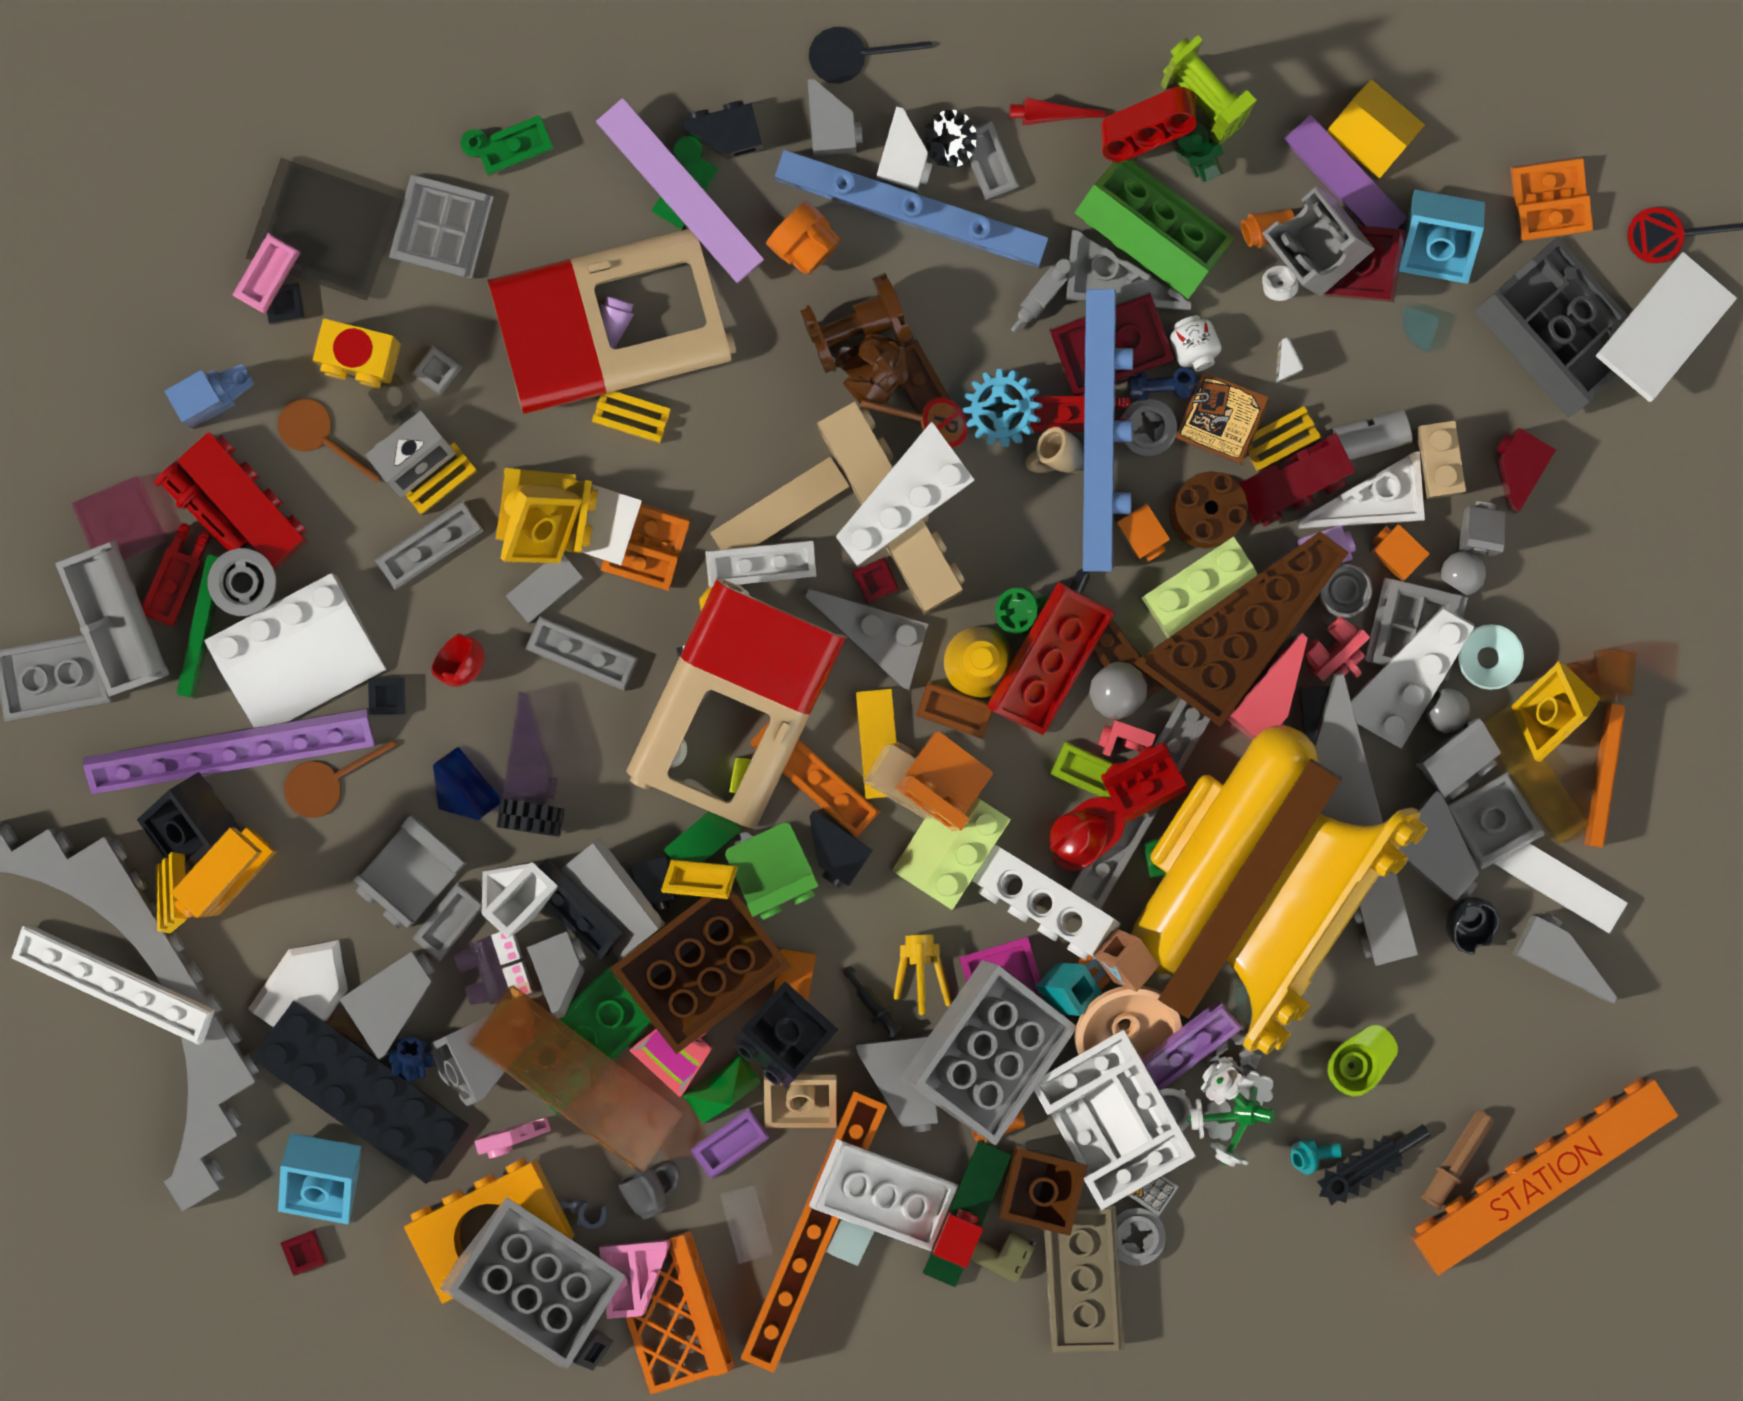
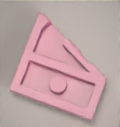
M548 1117L481 1135L475 1140L478 1155L487 1153L489 1159L502 1156L513 1150L512 1145L550 1132L551 1128Z
M670 1239L610 1244L599 1247L600 1259L626 1275L606 1307L607 1319L643 1316L646 1313L670 1247Z

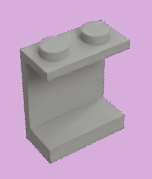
M410 815L401 825V830L364 872L353 879L359 885L356 892L370 904L376 900L386 909L383 916L397 928L402 924L406 928L411 927L467 863L414 815Z

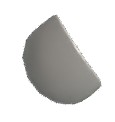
M1349 563L1341 564L1318 594L1319 602L1327 612L1336 617H1352L1365 610L1368 606L1373 592L1371 580L1362 568Z
M1113 662L1101 669L1091 680L1089 696L1094 708L1104 717L1120 720L1128 717L1144 704L1147 696V683L1142 673L1132 664Z

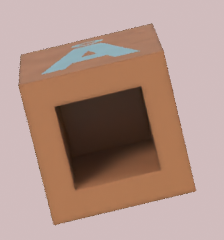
M1117 928L1094 954L1114 983L1135 992L1147 982L1149 977L1159 967V964L1140 938Z

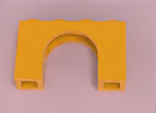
M230 827L170 893L177 899L173 903L174 906L188 918H191V916L202 918L220 915L278 851L252 827H246L242 833L237 828Z
M525 1157L505 1167L508 1172L507 1174L495 1179L493 1173L473 1183L476 1188L475 1190L463 1195L461 1189L442 1198L443 1206L432 1211L428 1205L410 1214L412 1221L406 1224L404 1229L442 1304L454 1299L441 1291L440 1287L464 1252L460 1239V1230L465 1216L472 1208L483 1204L500 1205L505 1198H509L569 1239L575 1236L537 1158L527 1163Z

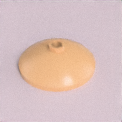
M1124 986L1109 990L1093 1000L1078 1020L1075 1030V1045L1078 1055L1125 1030L1138 1055L1142 1058L1182 1028L1179 1013L1160 1002L1158 998L1162 992L1150 987L1142 986L1137 992ZM1123 1019H1127L1124 1023H1118Z

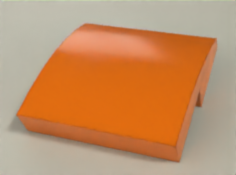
M1582 157L1510 167L1515 209L1522 241L1593 231L1590 196L1586 191L1584 160Z
M641 503L622 564L618 565L603 560L600 570L669 591L691 518Z

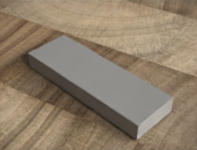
M462 501L375 559L394 590H397L485 530L467 503Z
M540 616L526 646V650L623 691L626 690L639 659Z

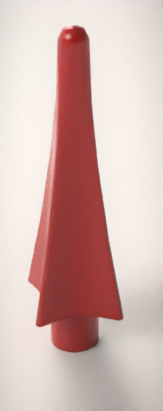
M1028 97L1023 101V104H1010L1009 118L1023 119L1022 126L1071 119L1107 117V111L1072 107Z

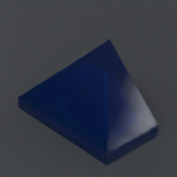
M459 746L433 765L438 809L479 821L500 805L501 797Z

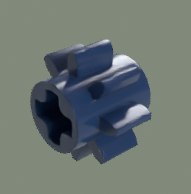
M415 1036L396 1040L397 1050L388 1051L389 1063L392 1064V1074L394 1076L400 1074L407 1082L419 1079L420 1077L425 1078V1067L430 1068L434 1066L429 1042L422 1043Z

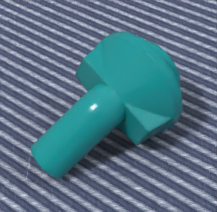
M1312 1139L1298 1140L1291 1148V1162L1301 1173L1311 1175L1319 1169L1320 1159L1342 1157L1341 1143L1316 1145L1315 1140Z

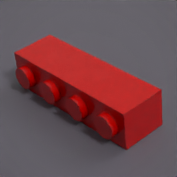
M206 433L180 456L177 462L255 550L265 556L274 569H278L308 542L303 536L307 529L293 514L287 518L279 509V506L283 504L280 498L269 487L264 491L256 483L255 480L260 476L246 461L240 464L232 456L236 449L222 434L216 438L214 434Z

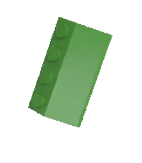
M1132 159L1113 162L1096 181L1074 212L1088 226L1095 228L1111 240L1117 248L1124 250L1140 262L1145 269L1152 271L1169 284L1173 290L1181 293L1187 299L1190 298L1235 239L1234 236Z

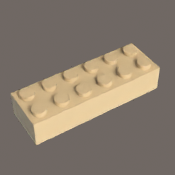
M854 401L817 422V426L862 505L892 470L893 467L889 461L893 459V453L883 437L877 440L873 434L872 429L875 428V422L866 407L859 409ZM928 515L885 546L924 615L960 595L963 590L960 585L965 581L956 563L953 562L948 565L943 554L947 548L938 532L935 531L931 534L925 525L929 521Z

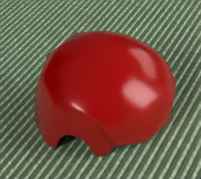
M456 634L437 653L432 663V675L450 687H462L474 681L482 672L485 661L482 644L471 636L466 637L462 634Z

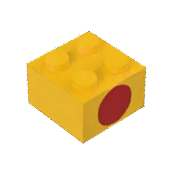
M323 318L312 360L321 367L320 371L324 372L326 376L346 380L348 374L356 376L355 380L360 381L359 384L380 389L381 383L391 385L401 343L392 335Z

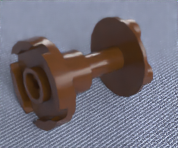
M886 273L872 278L877 296L852 306L854 313L819 327L810 305H807L805 309L800 311L810 339L815 344L825 373L837 371L828 347L861 333L864 336L870 334L877 335L892 329L896 340L901 344L913 339L908 323L905 324L904 322L905 314Z
M1209 471L1196 474L1179 488L1172 499L1169 512L1172 529L1180 540L1193 547L1201 549L1218 547L1238 533L1245 523L1248 509L1246 495L1238 482L1226 473ZM1204 506H1213L1215 512L1213 514H1208L1205 511Z

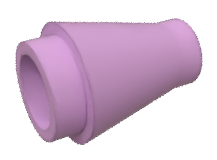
M606 296L604 304L600 303V313L611 348L617 349L620 339L634 316V313H632L634 304L622 299Z

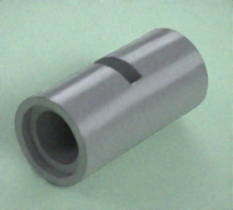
M1404 409L1371 417V421L1363 419L1333 428V433H1337L1350 460L1411 444L1413 441L1410 424Z

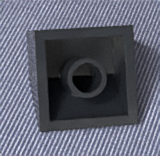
M200 772L169 789L137 819L164 858H168L171 852L185 854V873L203 858L230 827L241 830L232 814L227 811L214 793L211 785L206 782Z

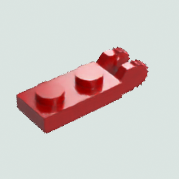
M1085 396L1033 397L1034 402L1042 403V408L1034 410V415L1041 418L1040 422H1031L1029 425L1034 433H1044L1052 427H1061L1068 432H1084ZM1115 398V408L1130 406V398Z
M181 523L170 548L167 547L142 605L145 616L171 627H175L202 564L200 560L211 538V534L203 531L196 540L191 556L181 553L180 550L190 533V525Z

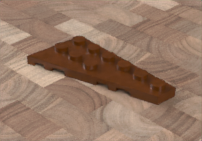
M1319 531L1133 664L1221 727L1349 552Z

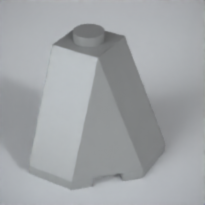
M519 1000L430 1044V1053L433 1054V1062L441 1079L448 1086L453 1084L460 1088L462 1092L459 1093V1098L466 1106L485 1098L536 1033L533 1028L534 1018L532 1013Z

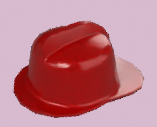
M1105 797L1090 798L1056 820L1051 828L1049 847L1050 854L1058 866L1072 872L1083 870L1110 850L1121 839L1125 823L1113 801Z

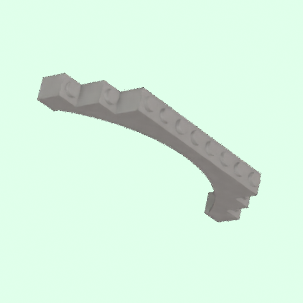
M0 822V872L40 881L66 892L90 906L112 923L136 947L162 986L215 1010L203 1043L198 1045L181 1037L187 1066V1119L181 1150L173 1174L164 1183L181 1211L184 1212L224 1187L221 1181L225 1178L223 1171L214 1159L209 1161L206 1155L242 1134L239 1128L243 1124L240 1116L232 1106L227 1108L224 1102L258 1082L260 1078L257 1073L260 1071L258 1063L251 1059L252 1055L250 1053L245 1055L238 1044L242 1039L235 1026L231 1022L226 1024L219 1012L223 1008L212 991L207 994L200 982L204 977L194 961L188 963L181 951L185 949V946L179 935L175 931L172 933L157 931L156 900L151 902L144 892L147 884L138 870L131 871L125 861L129 855L118 839L113 841L111 837H103L72 856L70 851L73 850V846L63 831L58 833L56 829H47L16 848L15 843L18 842L15 833L7 823L2 825Z

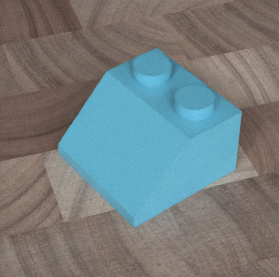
M1414 190L1407 216L1408 219L1406 220L1399 272L1468 284L1484 230L1485 202Z
M290 1133L280 1167L278 1212L349 1225L360 1170L361 1146Z

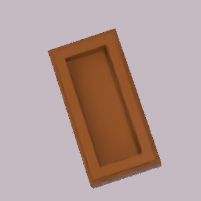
M927 682L916 716L983 739L993 711L987 708L988 703Z

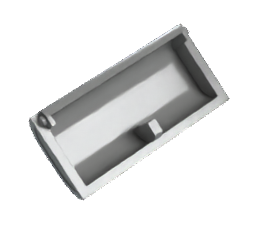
M116 540L55 563L80 624L81 633L85 636L108 696L169 675Z

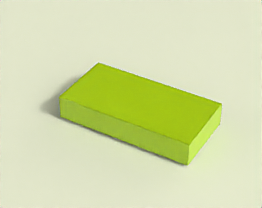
M1064 742L1050 775L1099 797L1111 799L1105 789L1101 775L1106 773L1107 769L1114 763Z

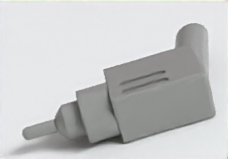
M1067 259L1059 260L1055 267L1051 266L1020 304L1022 309L1018 312V321L1011 328L1013 332L1023 322H1029L1032 318L1037 319L1067 283L1068 278L1066 275L1071 268V264Z

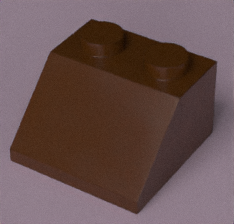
M1015 1144L998 1216L1000 1219L1070 1236L1084 1183L1083 1178H1085L1088 1165L1052 1153Z

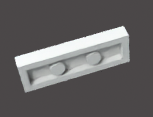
M812 540L705 551L709 587H713L717 578L740 585L816 577L814 544Z

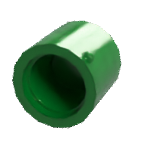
M1011 588L1006 590L999 597L995 605L997 623L1008 633L1027 637L1049 598L1040 592L1032 591L1030 588Z

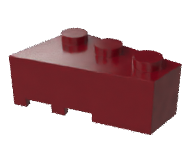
M1337 433L1314 446L1296 453V455L1238 484L1245 492L1248 505L1247 516L1252 525L1261 521L1263 527H1266L1283 518L1280 511L1292 505L1295 511L1300 510L1315 502L1312 495L1324 489L1327 495L1347 486L1344 479L1352 475L1356 470Z

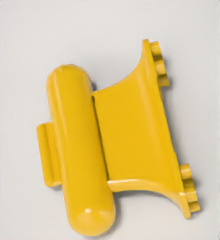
M1274 725L1263 729L1252 740L1224 785L1210 775H1203L1199 778L1155 846L1150 856L1151 861L1167 874L1134 923L1131 935L1141 939L1159 964L1155 972L1168 975L1174 974L1309 760L1313 759L1319 763L1316 746L1305 733L1284 725ZM1413 807L1401 809L1386 822L1368 826L1341 822L1320 813L1226 960L1239 975L1250 998L1252 1008L1251 1024L1243 1042L1244 1048L1248 1051L1260 1050L1268 1055L1274 1048L1279 1051L1287 1043L1291 1033L1282 1027L1283 1024L1287 1026L1293 1019L1297 1022L1300 1021L1309 1010L1311 1004L1304 1000L1302 996L1311 983L1310 979L1379 876L1386 877L1390 872L1397 874L1408 860V856L1399 850L1401 846L1406 847L1410 842L1416 845L1427 832L1428 826L1419 821L1421 812Z

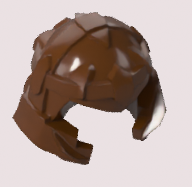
M875 334L866 335L865 340L860 345L841 347L837 352L834 362L837 368H841L850 376L843 384L860 404L862 400H868L886 405L896 388L900 384L904 385L908 378L906 366L907 351L898 340L881 338Z

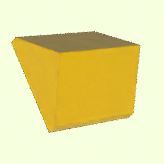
M1370 79L1326 132L1347 154L1379 180L1425 124Z
M1557 662L1511 707L1534 759L1539 762L1542 761L1590 716L1600 697L1562 662Z

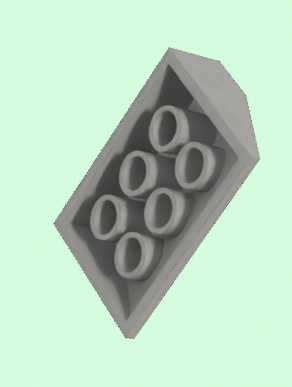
M982 960L900 1079L987 1141L997 1145L1075 1032L1076 1025L999 965Z
M505 1198L459 1257L441 1285L440 1290L555 1365L568 1369L626 1275L509 1198Z

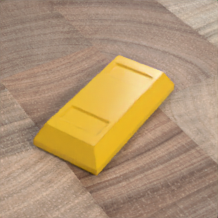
M671 860L661 891L662 893L728 899L738 867L734 865Z

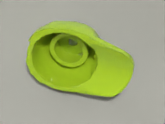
M1376 1024L1367 1026L1343 1042L1334 1051L1328 1061L1327 1070L1331 1083L1340 1092L1348 1096L1355 1097L1366 1094L1379 1083L1397 1056V1042L1384 1027ZM1350 1062H1353L1352 1068L1348 1067Z

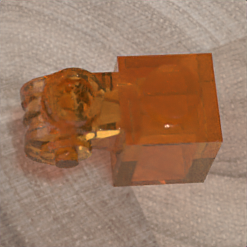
M1596 650L1594 651L1593 670L1589 674H1587L1585 667L1580 663L1565 664L1595 694L1601 695L1600 701L1622 703V696H1633L1636 653Z

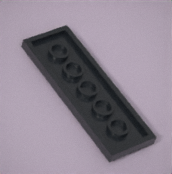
M295 999L251 1057L256 1063L425 1184L428 1183L469 1127L467 1122L410 1081L407 1082L400 1074L394 1076L389 1066Z

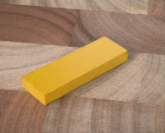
M892 689L856 692L864 780L884 745H897ZM864 783L865 799L887 797Z

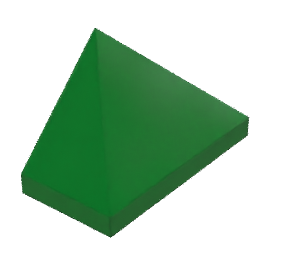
M739 1054L685 1092L683 1096L704 1124L732 1106L762 1082L746 1059Z

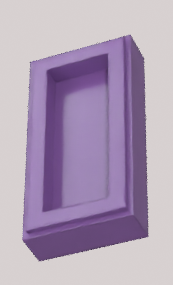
M748 1108L690 1150L710 1179H712L766 1141L770 1136L751 1109Z

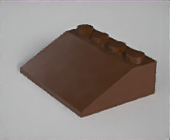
M731 888L728 899L701 897L609 969L674 1053L678 1054L790 968L791 965Z

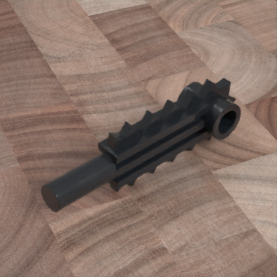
M1422 1124L1395 1142L1383 1135L1380 1141L1373 1140L1372 1150L1361 1147L1360 1158L1349 1154L1348 1165L1337 1162L1336 1173L1325 1169L1324 1178L1316 1181L1321 1187L1319 1197L1327 1198L1332 1206L1337 1201L1346 1203L1348 1192L1359 1196L1360 1185L1371 1188L1372 1178L1383 1181L1384 1170L1395 1173L1396 1167H1402L1401 1160L1403 1157L1401 1154L1429 1138V1131Z

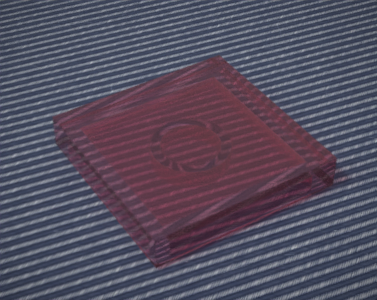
M139 476L71 503L90 549L116 540L123 560H126L167 542Z

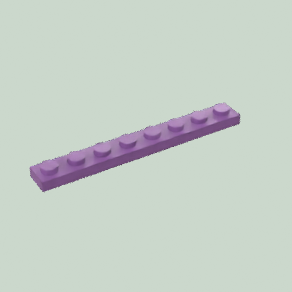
M364 709L84 757L83 767L91 794L185 779L197 772H200L203 776L374 746V736L368 711Z

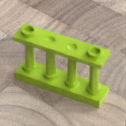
M1197 35L1190 42L1186 37L1170 51L1173 57L1169 65L1162 71L1165 75L1161 86L1166 90L1176 81L1180 87L1189 88L1193 91L1196 105L1212 121L1210 124L1212 130L1209 137L1221 145L1244 125L1257 100L1248 90L1240 96L1236 92L1231 93L1197 55L1203 42L1202 38Z

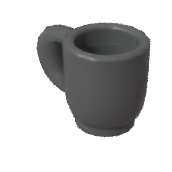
M661 1161L654 1167L646 1166L631 1173L619 1182L618 1187L632 1210L645 1220L660 1213L668 1206L666 1196L673 1192L680 1181L679 1167L672 1161ZM658 1171H663L667 1175L668 1186L665 1191L656 1174Z

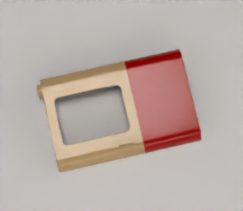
M689 229L487 280L523 415L730 362L731 354L736 353L732 333H725L700 242ZM681 263L689 264L692 268L703 307L706 325L699 329L621 349L611 348L595 295V287L606 282Z
M717 578L626 770L631 776L630 781L643 789H649L652 786L748 828H756L847 636L830 632L755 599L739 585ZM709 690L721 693L770 716L768 726L734 797L730 801L719 799L677 781L668 775V770L701 700Z

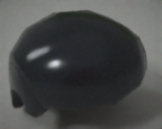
M1477 897L1466 898L1455 904L1449 911L1446 920V931L1452 943L1459 951L1474 955L1478 947L1491 945L1493 935L1499 928L1500 915L1490 901Z

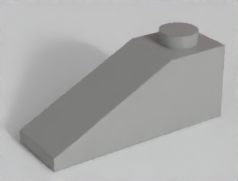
M1543 913L1541 918L1531 915L1512 954L1606 1002L1614 1004L1617 996L1571 934L1561 929L1563 922L1546 913Z

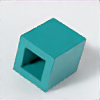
M1057 962L1035 985L1046 1003L1060 1014L1081 1016L1088 1005L1102 993L1086 965Z

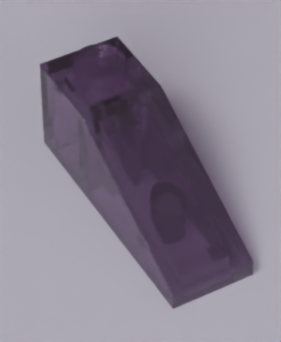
M519 692L502 799L548 805V799H555L558 778L552 777L553 768L530 695Z

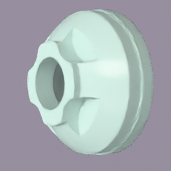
M1494 624L1483 625L1473 629L1458 654L1459 667L1465 678L1473 685L1487 690L1500 689L1512 683L1520 674L1524 662L1523 648L1517 636L1509 629ZM1485 647L1493 648L1498 655L1497 664L1490 669L1483 668L1477 658L1479 651Z

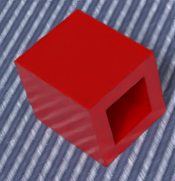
M959 1209L957 1214L949 1211L933 1248V1255L967 1268L983 1231V1226L977 1223L979 1217L962 1209Z

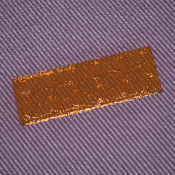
M514 985L509 986L468 1044L639 1173L644 1172L683 1115L676 1107Z

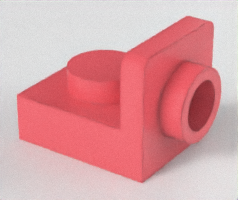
M1113 720L1112 726H1104L1098 745L1104 747L1103 755L1110 756L1116 738L1119 737L1123 739L1121 746L1140 752L1143 746L1148 747L1153 744L1156 734Z

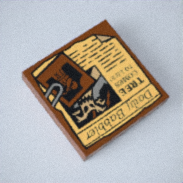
M1203 372L1198 388H1196L1175 438L1243 465L1270 399L1267 396Z

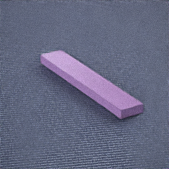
M623 98L596 120L597 125L737 284L764 262V258Z

